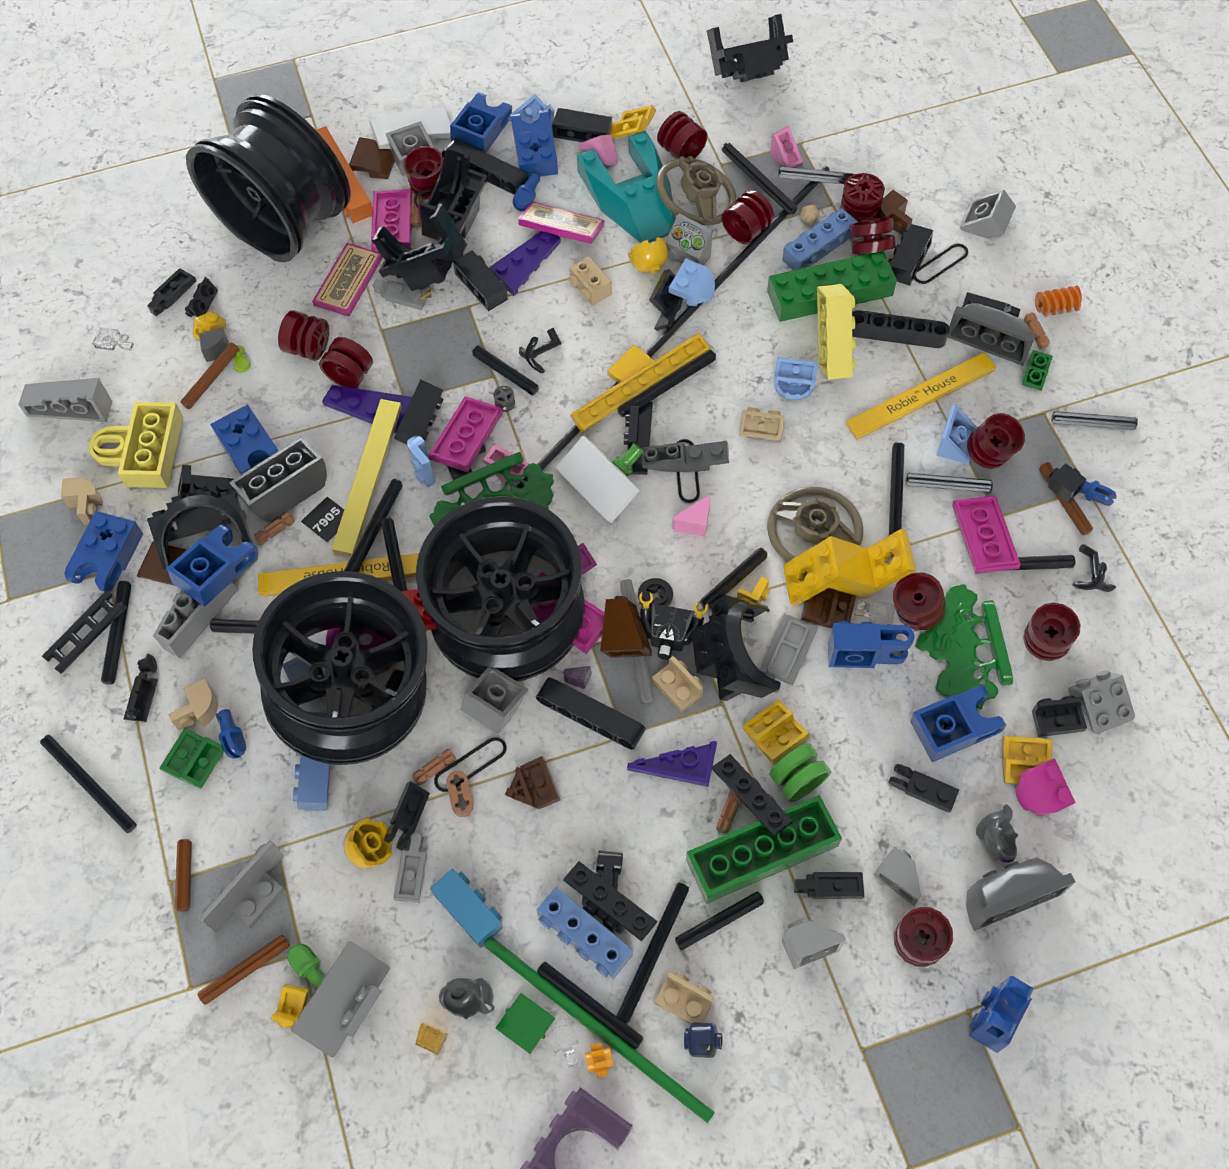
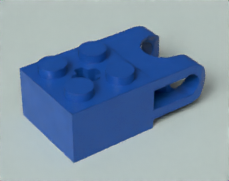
M478 92L470 103L467 102L450 125V142L456 138L487 152L510 121L508 118L512 114V105L503 102L496 107L488 106L486 102L487 95Z
M539 111V119L532 124L524 122L520 114L511 115L519 169L523 170L528 178L530 173H535L539 177L558 174L557 156L549 111Z
M248 404L210 424L218 441L241 475L253 468L258 462L264 461L278 452V449Z
M95 511L64 572L66 580L79 584L82 583L87 575L97 572L95 583L99 590L111 592L122 570H126L143 536V532L136 521Z
M221 524L203 540L199 539L167 567V571L175 586L205 607L256 560L258 548L250 542H244L237 547H228L233 541L232 530L228 526Z
M847 621L833 623L828 640L829 667L875 668L876 664H902L908 656V649L913 644L914 632L909 626L883 625L873 624L872 622L854 624ZM898 634H904L907 636L908 640H897L896 636ZM901 651L902 655L895 656L892 652Z
M983 685L958 695L955 694L913 712L910 723L931 762L991 738L1006 728L1007 725L1002 717L985 718L977 712L976 707L982 704L988 695V691Z
M1009 976L998 987L993 986L990 991L986 992L981 1001V1005L984 1008H981L979 1013H976L970 1022L969 1027L972 1028L969 1036L996 1053L1007 1047L1032 1000L1030 996L1033 992V987L1014 976Z

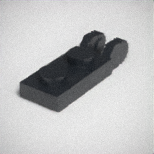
M895 765L894 771L909 778L910 781L908 784L897 777H890L888 782L891 786L948 813L951 812L960 789L916 770L913 771L907 766Z
M411 781L406 783L390 821L391 825L386 831L384 841L387 843L392 842L399 829L403 833L399 837L396 848L403 850L406 847L412 833L415 832L430 795L428 791Z

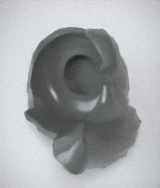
M1007 804L1003 806V810L990 813L984 817L976 827V835L984 841L988 852L1001 862L1009 863L1013 862L1017 856L1015 841L1018 834L1015 833L1012 825L1009 823L1012 819L1013 811Z
M469 978L453 979L439 993V1003L449 1013L464 1019H468L478 1012L488 1014L495 1009L492 1004L494 999L493 990L490 984L483 978H478L474 981Z

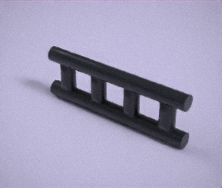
M108 590L42 655L48 662L53 657L59 662L54 669L60 674L127 608L121 602L114 606L109 601L113 595ZM103 607L108 614L98 623L93 616ZM87 624L92 630L82 640L77 633ZM71 641L76 647L65 656L60 650Z

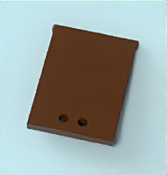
M153 541L136 576L175 586L170 579L167 569L163 570L156 545ZM168 545L173 562L187 550Z

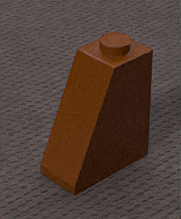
M615 596L614 599H606L600 651L610 658L651 656L652 651L636 605L625 596Z

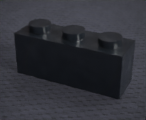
M558 108L552 123L553 138L582 143L601 135H609L612 128V117Z
M911 224L907 231L904 230L900 245L897 244L894 249V257L888 260L897 282L911 285L932 244L934 230Z
M473 250L464 254L460 259L453 261L455 275L488 312L508 300V287L503 280L500 281L495 271L491 267L488 268L484 259L480 255L477 256Z
M420 379L394 439L407 444V441L416 435L426 441L429 434L426 428L427 426L432 427L437 416L433 414L434 410H439L444 400L441 398L443 389Z

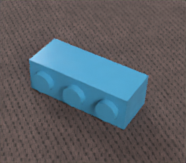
M452 868L432 885L430 890L479 948H481L491 936L494 937L503 928L500 922L502 917L494 907L489 909L484 904L486 899L478 889L473 892L468 886L470 883L469 879L462 872L457 874Z

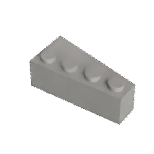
M91 378L25 384L18 405L28 417L107 422L113 401L100 379Z
M231 582L205 607L181 590L179 594L176 593L170 611H166L153 637L164 650L180 659L238 590Z

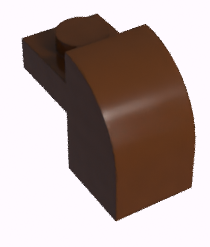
M892 190L883 198L878 218H893L894 230L902 235L904 230H908L913 219L905 214L908 200L895 190Z

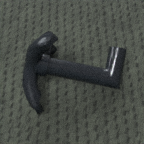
M554 328L547 331L551 341L534 348L538 343V337H532L526 350L523 347H519V355L526 359L528 364L539 373H544L545 370L534 358L562 344Z
M1082 544L1079 547V552L1090 559L1092 582L1078 581L1072 585L1082 590L1114 591L1116 589L1115 585L1104 583L1107 570L1106 563H1099L1098 552Z

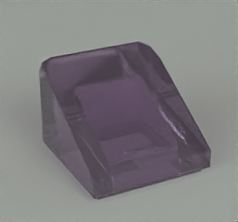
M590 666L568 668L563 671L564 681L581 689L586 688L592 675Z

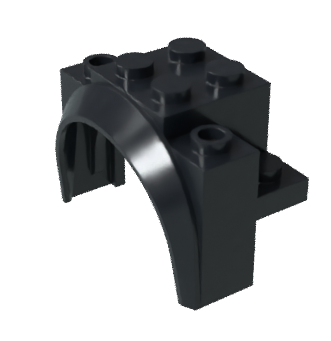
M782 14L768 18V40L724 49L719 27L706 30L715 76L721 75L722 78L733 76V80L740 79V82L774 75V71L780 69L783 61L789 60L787 44L794 42L792 34L785 36Z
M451 146L446 148L443 164L428 202L424 203L421 199L419 200L418 216L422 223L423 236L437 241L441 240V236L430 217L434 215L438 204H443L461 236L466 238L479 212L480 194L488 178V175L470 169V153Z
M438 204L434 215L430 217L441 236L438 245L434 246L433 243H429L412 249L400 243L385 226L377 230L371 241L384 258V262L378 271L383 278L389 275H396L398 279L403 278L411 291L425 289L433 283L439 284L446 279V274L452 267L453 261L463 256L467 243L454 225L443 204Z
M203 488L193 491V496L190 497L184 494L172 497V502L166 503L168 508L166 511L163 509L153 512V517L147 518L163 570L173 563L168 542L214 529L221 524L228 525L234 523L242 543L250 542L253 544L245 520L247 519L245 511L241 508L237 493L231 494L230 490L216 495V492ZM175 522H176L177 530H175V529H174V526H173V524H174Z
M728 595L711 603L712 615L709 616V622L691 631L696 673L717 678L719 699L723 701H728L742 693L763 698L779 690L781 682L762 673L753 663L745 648L741 633V620L753 622L754 617L765 611H770L768 606Z

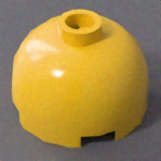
M658 237L656 238L657 242L652 243L646 240L632 247V253L627 254L633 267L642 273L649 272L650 275L660 272L661 267L665 265L668 259V248L663 238Z
M370 818L362 819L355 823L346 833L343 843L344 852L347 859L353 865L362 869H372L384 864L392 856V842L387 843L384 841L388 827L381 821L377 823L374 820H369Z

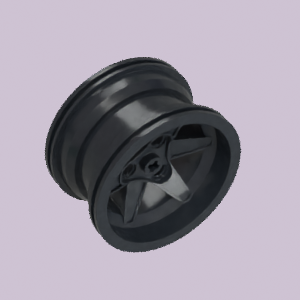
M262 94L249 96L236 109V116L233 119V132L231 134L200 140L186 154V165L190 178L198 193L215 216L238 239L277 262H289L302 250L303 240L306 237L309 223L313 219L323 220L336 217L350 202L351 190L347 176L330 146L302 116L286 104L270 96Z
M507 496L478 499L456 508L443 517L433 527L423 542L416 566L418 592L427 614L436 624V629L431 630L435 643L445 658L464 673L479 678L489 667L498 669L517 682L536 677L557 665L574 646L573 641L577 639L580 633L579 630L582 628L585 605L581 585L582 567L579 548L566 524L542 505L526 499ZM500 551H514L501 567H498L494 560H485L481 557ZM533 555L550 563L557 574L534 578L531 573L527 572ZM464 566L468 568L477 584L467 588L447 590L450 581ZM487 572H493V573H492L491 575H489V576L484 575V574L487 573ZM524 584L531 585L528 588H521ZM559 599L552 614L540 623L530 604ZM491 607H498L496 611H489ZM481 609L478 630L474 634L463 629L454 621L450 613ZM507 619L521 631L518 634L498 637Z
M335 571L313 575L300 580L281 592L269 604L255 630L252 647L253 662L260 684L261 700L266 719L273 732L287 747L299 755L331 765H351L376 759L388 753L406 739L422 714L426 698L427 634L422 618L413 603L399 589L382 579L359 572ZM340 628L332 647L308 639V637L316 633ZM359 629L376 633L386 638L388 642L374 648L359 649ZM346 644L350 645L349 648L341 647L342 645ZM289 652L310 666L307 675L293 681L281 683L282 665ZM403 661L405 666L404 676L396 692L387 689L376 680L373 673ZM318 675H324V676H326V677L323 678V679H316V678H315V677L318 676ZM360 678L367 679V681L363 683H360L357 680ZM326 695L327 716L313 714L299 707L301 704ZM354 697L375 708L363 714L349 716Z

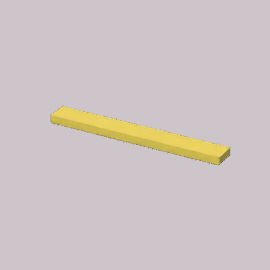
M380 399L332 546L334 553L352 556L359 542L402 408L400 402Z

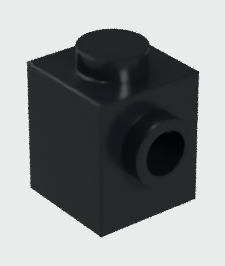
M1065 463L1060 469L1057 467L1051 472L1048 488L1069 503L1083 489L1086 478L1075 467H1070Z

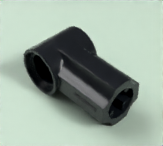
M599 850L596 864L597 875L617 890L618 877L621 875L623 853Z

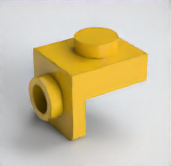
M207 312L194 318L193 337L200 340V333L217 331L226 326V319L214 312Z
M761 576L752 594L739 588L737 598L760 604L762 600L766 601L771 591L768 588L769 579Z
M290 984L283 985L278 1008L272 1014L271 1021L278 1022V1025L281 1027L292 1028L307 1005L310 990Z

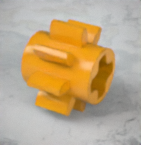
M602 1043L590 1045L591 1052L585 1053L588 1073L595 1072L596 1078L608 1076V1069L614 1068L610 1047L603 1049Z

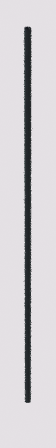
M824 166L821 169L825 171H830L829 167ZM810 181L791 201L798 205L819 182ZM782 210L774 218L773 222L714 280L715 290L789 215L785 210ZM698 303L697 306H689L645 353L651 358L703 303ZM576 424L537 463L542 471L580 432ZM525 476L523 480L527 482L528 477ZM519 482L515 487L521 489L524 487V484Z

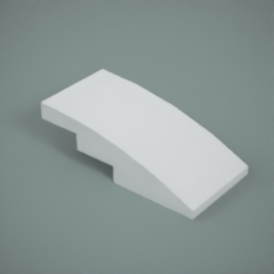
M444 107L409 109L386 114L369 121L379 149H390L386 133L420 121L433 144L435 139H450L451 123Z
M584 435L556 466L570 484L610 523L616 519L640 491Z

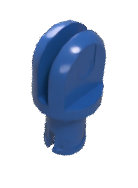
M530 173L525 185L518 187L512 201L516 210L525 211L535 199V189L541 180L537 174Z
M1097 480L1091 483L1086 481L1083 489L1080 491V493L1085 494L1086 500L1090 502L1093 500L1106 506L1112 505L1114 503L1113 499L1117 498L1115 491L1100 485V482Z
M229 709L221 710L219 713H216L221 729L218 736L228 757L233 759L239 758L246 751L243 732L240 727L235 726L231 711Z

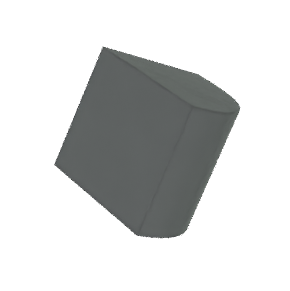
M224 329L199 334L201 351L206 362L216 360L229 344Z

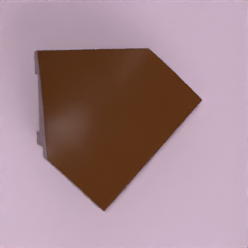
M542 756L520 766V768L516 767V774L510 788H507L505 793L506 796L536 809L544 808L561 800L545 758Z

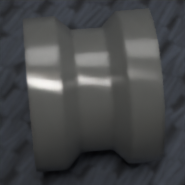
M499 386L495 389L493 393L495 406L503 408V412L511 411L515 407L512 388Z

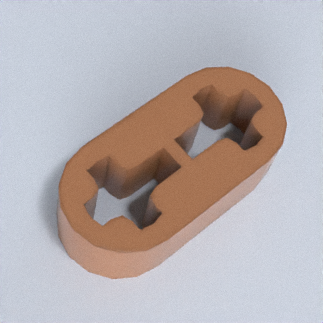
M461 771L451 772L447 777V788L452 810L457 816L466 817L473 810V800L468 778ZM455 777L464 780L461 783L462 791L457 792L456 786L454 784L451 785ZM463 796L465 803H469L464 811H461L460 807L456 808L459 805L458 797Z

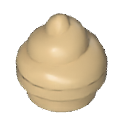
M816 205L805 206L801 208L800 213L801 220L812 227L820 215Z

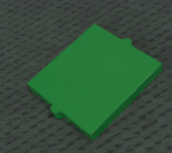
M520 993L511 1007L506 1008V1014L498 1023L496 1029L531 1054L539 1041L545 1038L546 1031L556 1018Z

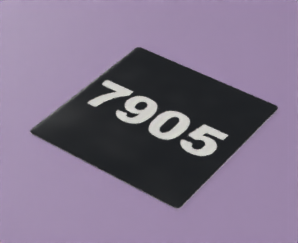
M326 497L301 522L328 542L337 534L344 509L329 497Z

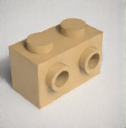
M589 256L569 267V281L571 285L576 287L580 291L582 298L588 300L592 306L612 295V282Z

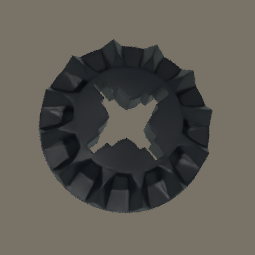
M651 578L640 585L638 599L642 592L643 601H649L651 598L650 592L655 594L660 589V598L656 597L649 606L651 608L652 604L668 606L673 599V589L667 581L660 578Z

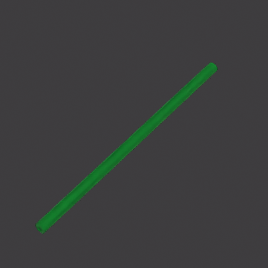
M492 936L484 944L486 949L706 1123L710 1121L715 1113L713 1110Z

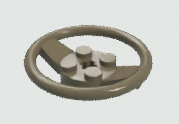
M682 156L671 160L658 172L656 179L657 191L666 207L675 215L680 213L701 225L722 223V214L716 215V195L721 184H723L728 193V207L736 201V193L729 179L716 167L707 162L693 159L692 156L688 158ZM679 166L684 172L680 180L681 188L690 202H696L699 216L692 215L679 208L666 193L664 178L671 169Z
M813 486L795 489L785 494L776 502L768 517L767 530L770 542L778 555L787 562L795 558V556L789 553L778 539L776 532L777 519L795 525V534L812 544L817 545L830 536L859 546L862 543L863 523L858 510L845 496L831 489ZM807 495H819L835 500L850 514L854 523L855 534L840 521L836 506L829 500L816 498V500L808 502L805 500L802 503L790 501Z

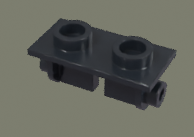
M207 277L201 283H198L193 300L185 307V314L188 317L193 315L199 317L206 314L218 292V289Z
M140 672L135 677L124 720L147 722L158 679L148 678V674Z

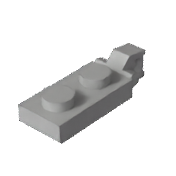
M375 279L372 285L374 292L379 293L386 301L418 310L423 309L428 299L419 298L422 296L421 293L427 295L429 290L416 289L411 291L407 284L387 280L385 282L384 280Z
M412 833L410 846H406L401 852L394 892L395 901L419 903L427 859V848L422 847L424 839L422 834Z

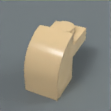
M85 478L63 479L61 498L68 508L77 507V516L84 525H88L96 511V506L103 505L102 497L94 485Z
M203 678L183 688L190 704L168 714L171 722L178 730L188 728L196 721H199L204 727L216 715L218 709L217 699L211 686Z

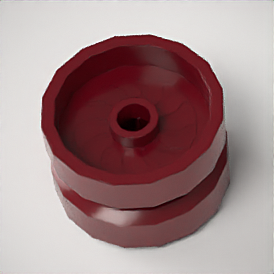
M893 218L867 219L849 225L850 236L863 237L851 243L852 254L875 253L896 247L895 236L882 235L894 230Z
M337 337L329 346L328 352H325L321 358L319 366L325 376L339 386L358 388L364 379V375L370 370L373 359L369 352L357 342L345 337Z
M924 572L911 573L897 582L893 590V602L899 620L905 626H909L913 630H928L942 621L946 613V600L943 588L934 576Z

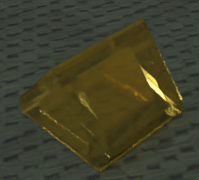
M421 1023L415 1044L438 1055L449 1033L427 1023Z

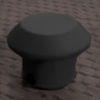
M146 654V658L137 662L140 672L151 671L155 673L157 670L156 660L150 654Z

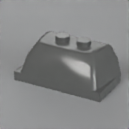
M979 303L967 304L963 308L956 306L948 334L950 339L1024 366L1036 335L1031 334V327L1023 319Z
M300 437L229 482V484L253 513L260 519L271 522L325 486L327 477L326 465L323 458L303 437Z
M1037 857L1022 863L1015 861L1005 866V869L999 872L996 870L984 874L982 876L983 879L977 881L967 891L966 908L970 924L974 931L1063 895L1076 881L1071 873L1063 875L1052 864Z

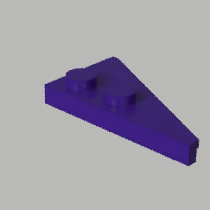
M711 741L710 744L699 747L691 746L684 750L662 753L658 757L646 760L645 758L637 759L632 763H628L627 770L709 787L717 741Z

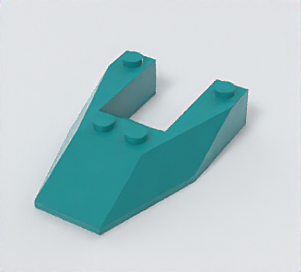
M646 130L628 137L629 154L642 175L623 182L614 183L594 149L577 155V172L599 209L640 243L646 240L650 243L658 237L663 238L669 235L676 215L666 207L658 194L656 179L663 165L655 145ZM666 174L664 187L669 198L673 201L670 182Z

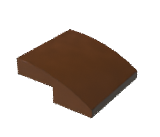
M359 137L349 166L352 171L369 172L370 178L388 179L395 160L391 149H379L376 140Z
M827 588L805 601L801 620L832 628L833 623L840 621L850 622L856 596Z

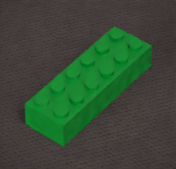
M884 251L771 275L768 280L767 292L778 320L782 322L817 314V287L842 284L854 296L856 305L893 296L897 279Z
M815 796L783 810L793 820V823L774 837L760 821H757L687 851L686 862L705 903H711L839 847L842 837L821 796Z

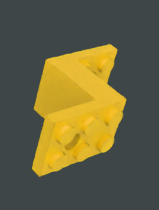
M903 529L894 532L869 548L830 536L783 564L790 604L795 606L827 588L866 599L916 571L908 533ZM894 555L891 564H889L890 557Z

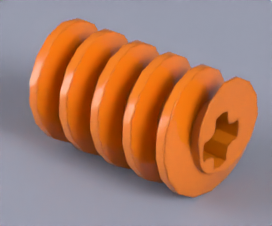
M1078 285L1038 292L1035 296L1036 310L1039 313L1042 312L1045 317H1048L1050 313L1056 315L1057 311L1063 314L1065 309L1070 313L1073 308L1075 311H1079L1081 308L1082 294Z

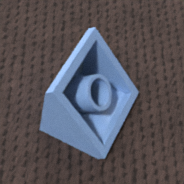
M956 404L951 407L937 456L967 464L971 459L967 449V440L970 434L978 427Z

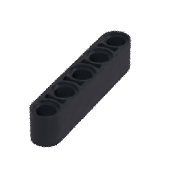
M455 138L447 145V147L451 146L470 153V169L488 175V183L511 194H516L518 187L525 185L528 179L527 174L523 170ZM446 148L441 153L443 158L445 155Z
M862 310L852 312V316L855 318V329H852V336L857 338L942 348L946 344L950 331L949 325L942 321Z
M548 677L535 697L542 705L630 750L636 748L646 730L640 722L554 678Z

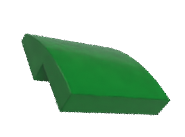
M184 728L159 769L181 781L202 789L223 755L224 750L221 744Z

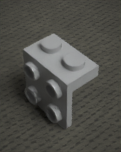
M1105 670L1098 672L1094 678L1078 680L1075 682L1076 685L1068 688L1070 696H1075V698L1083 697V704L1093 733H1102L1135 718L1123 675Z

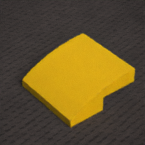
M649 105L623 112L620 121L613 123L610 131L612 139L642 132L654 117L656 112L654 106Z
M633 345L607 370V374L620 383L654 360L637 346Z
M776 700L742 725L750 739L773 765L810 738L809 732L794 719L793 713L779 700Z
M1002 736L1004 783L1019 784V775L1023 771L1052 759V739Z

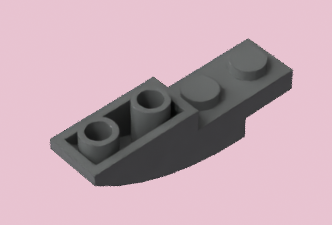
M727 441L685 446L684 442L642 447L644 451L642 454V467L650 470L699 472L710 470L712 465L729 463V445Z

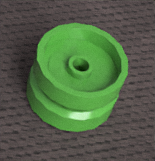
M810 743L791 751L776 763L769 772V776L777 786L784 785L782 793L790 803L796 802L810 794L832 772L823 760L816 761L818 753Z

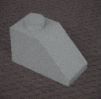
M894 846L879 865L874 876L915 906L921 897L915 862L911 859L912 857L908 852L903 849H897Z

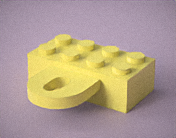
M842 284L817 287L819 368L828 380L853 377V370L856 368L855 358L852 357V350H855L856 346L855 338L852 337V329H855V318L852 316V309L855 308V298Z
M134 402L129 426H108L100 429L89 441V452L100 465L119 466L118 475L126 487L168 488L183 415L176 403ZM104 443H120L116 449H100Z

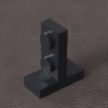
M182 464L178 483V496L184 494L190 497L193 496V491L203 488L216 492V495L228 490L232 494L233 489L229 482L234 479L191 475V465Z

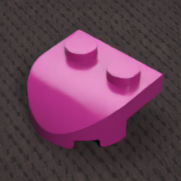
M1055 758L1027 769L1019 775L1020 780L1018 787L1015 788L1019 804L1026 811H1031L1037 814V816H1045L1076 803Z

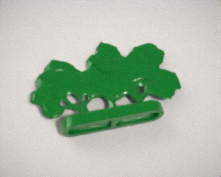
M517 452L441 486L444 495L449 496L459 492L460 497L455 503L443 500L437 501L434 512L429 517L435 526L443 517L460 507L463 502L466 504L478 499L497 496L522 498L549 509L548 505L552 502L554 496L551 486L554 484L553 474L544 473L540 465L535 463L528 464L522 475L511 474V468L524 462L521 452ZM502 474L506 480L504 487L496 492L491 491L486 479ZM522 477H528V481H524ZM511 480H514V483L517 480L524 484V487L521 489L515 487ZM480 482L483 490L476 498L472 499L465 493L464 489ZM508 484L511 486L509 491L507 490Z
M965 584L951 586L945 596L946 613L942 621L931 628L930 631L921 633L915 647L921 651H928L930 656L937 661L945 659L948 662V667L938 676L935 687L936 691L942 695L950 697L983 685L988 691L986 700L994 699L998 694V688L987 679L991 669L996 670L998 681L1002 686L1013 684L1012 669L995 603L993 600L982 602V616H977L973 613V606L978 600L977 594L967 589ZM970 615L972 619H965L964 616ZM979 622H984L988 637L986 639H980L973 631V627ZM978 645H990L992 661L985 663L977 658L975 651ZM973 662H980L981 665L976 666ZM984 667L985 669L981 670L984 674L975 679L973 677L974 672ZM982 679H985L984 684H980ZM984 702L982 704H979L976 708L982 709Z

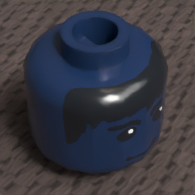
M693 1022L689 1028L685 1029L684 1048L689 1051L692 1057L713 1058L717 1053V1049H722L723 1035L718 1033L715 1024Z

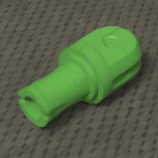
M633 443L623 457L617 456L612 463L628 477L633 471L632 465L644 451L637 444Z
M306 944L294 945L290 948L287 956L290 966L300 978H307L317 990L325 977L319 968L321 961Z

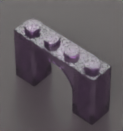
M580 1087L577 1093L573 1090L564 1104L567 1108L563 1114L557 1113L550 1123L549 1128L552 1130L545 1139L542 1136L534 1147L533 1151L536 1154L531 1162L526 1160L520 1169H556L554 1161L556 1148L566 1135L575 1131L591 1132L619 1151L633 1129V1125Z

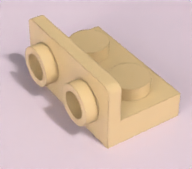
M748 407L747 410L742 411L739 436L781 442L785 416L781 415L780 411L768 410V413H762L758 408Z
M674 656L669 659L667 666L652 677V682L681 713L703 697V683L697 676L693 677L688 672L685 663L682 660H677Z
M669 972L654 1004L690 1025L693 1022L703 1023L714 1001V997L711 995L712 992L702 985L696 987L688 982L689 979L679 972L675 974Z

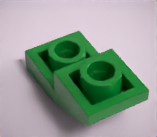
M1032 350L1021 385L1042 391L1053 356Z

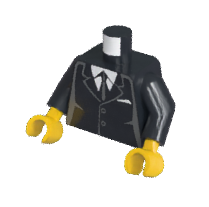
M641 592L639 599L643 606L640 607V619L648 639H651V646L659 648L657 656L668 660L671 658L672 650L682 651L684 645L692 643L691 631L703 625V614L708 612L709 605L706 604L703 612L698 609L700 601L695 603V611L652 604L651 608L649 604L653 600L652 593L650 592L651 598L649 601H643Z

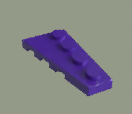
M540 231L490 267L495 271L497 278L506 283L508 291L515 296L518 288L529 280L528 277L533 271L536 272L540 267V263L547 259L561 243V239L558 235Z
M332 385L322 402L324 406L373 424L380 399L400 402L402 408L394 433H396L412 397Z

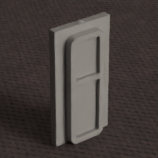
M784 614L759 670L768 676L793 685L818 627Z

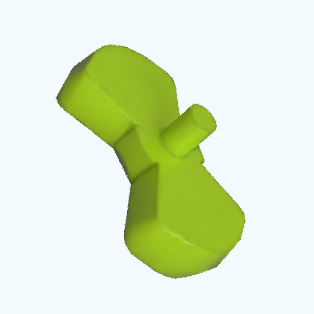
M237 345L240 350L234 357L236 361L234 370L246 372L250 368L251 363L246 360L244 355L245 348Z

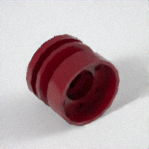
M682 111L671 114L663 122L657 134L658 144L665 148L667 152H670L675 159L682 156L684 158L692 156L695 159L704 149L708 138L706 130Z
M420 146L411 150L406 155L403 167L413 194L435 187L444 160L436 148ZM432 192L423 194L422 198L429 199Z
M858 173L850 176L844 183L840 209L843 208L858 222L878 218L885 191L883 182L878 177L868 173Z
M748 190L735 203H732L724 210L721 220L725 230L734 240L742 244H749L773 222L774 212L770 203L763 195L757 191Z
M291 310L284 316L278 333V346L285 353L299 354L302 358L317 361L322 357L328 344L329 324L325 319Z
M1004 413L993 414L970 434L967 440V449L970 457L981 467L988 469L999 468L1022 449L1025 443V433L1021 424L1012 416Z
M1053 602L1042 605L1036 609L1024 630L1023 640L1025 647L1031 655L1040 660L1054 661L1061 659L1068 653L1080 634L1081 624L1078 616L1071 608L1064 604Z
M919 907L908 912L898 923L894 932V946L898 955L905 962L915 967H927L935 964L950 950L953 942V929L949 920L940 911L931 907ZM921 934L922 938L927 939L923 945L921 941H916V937Z

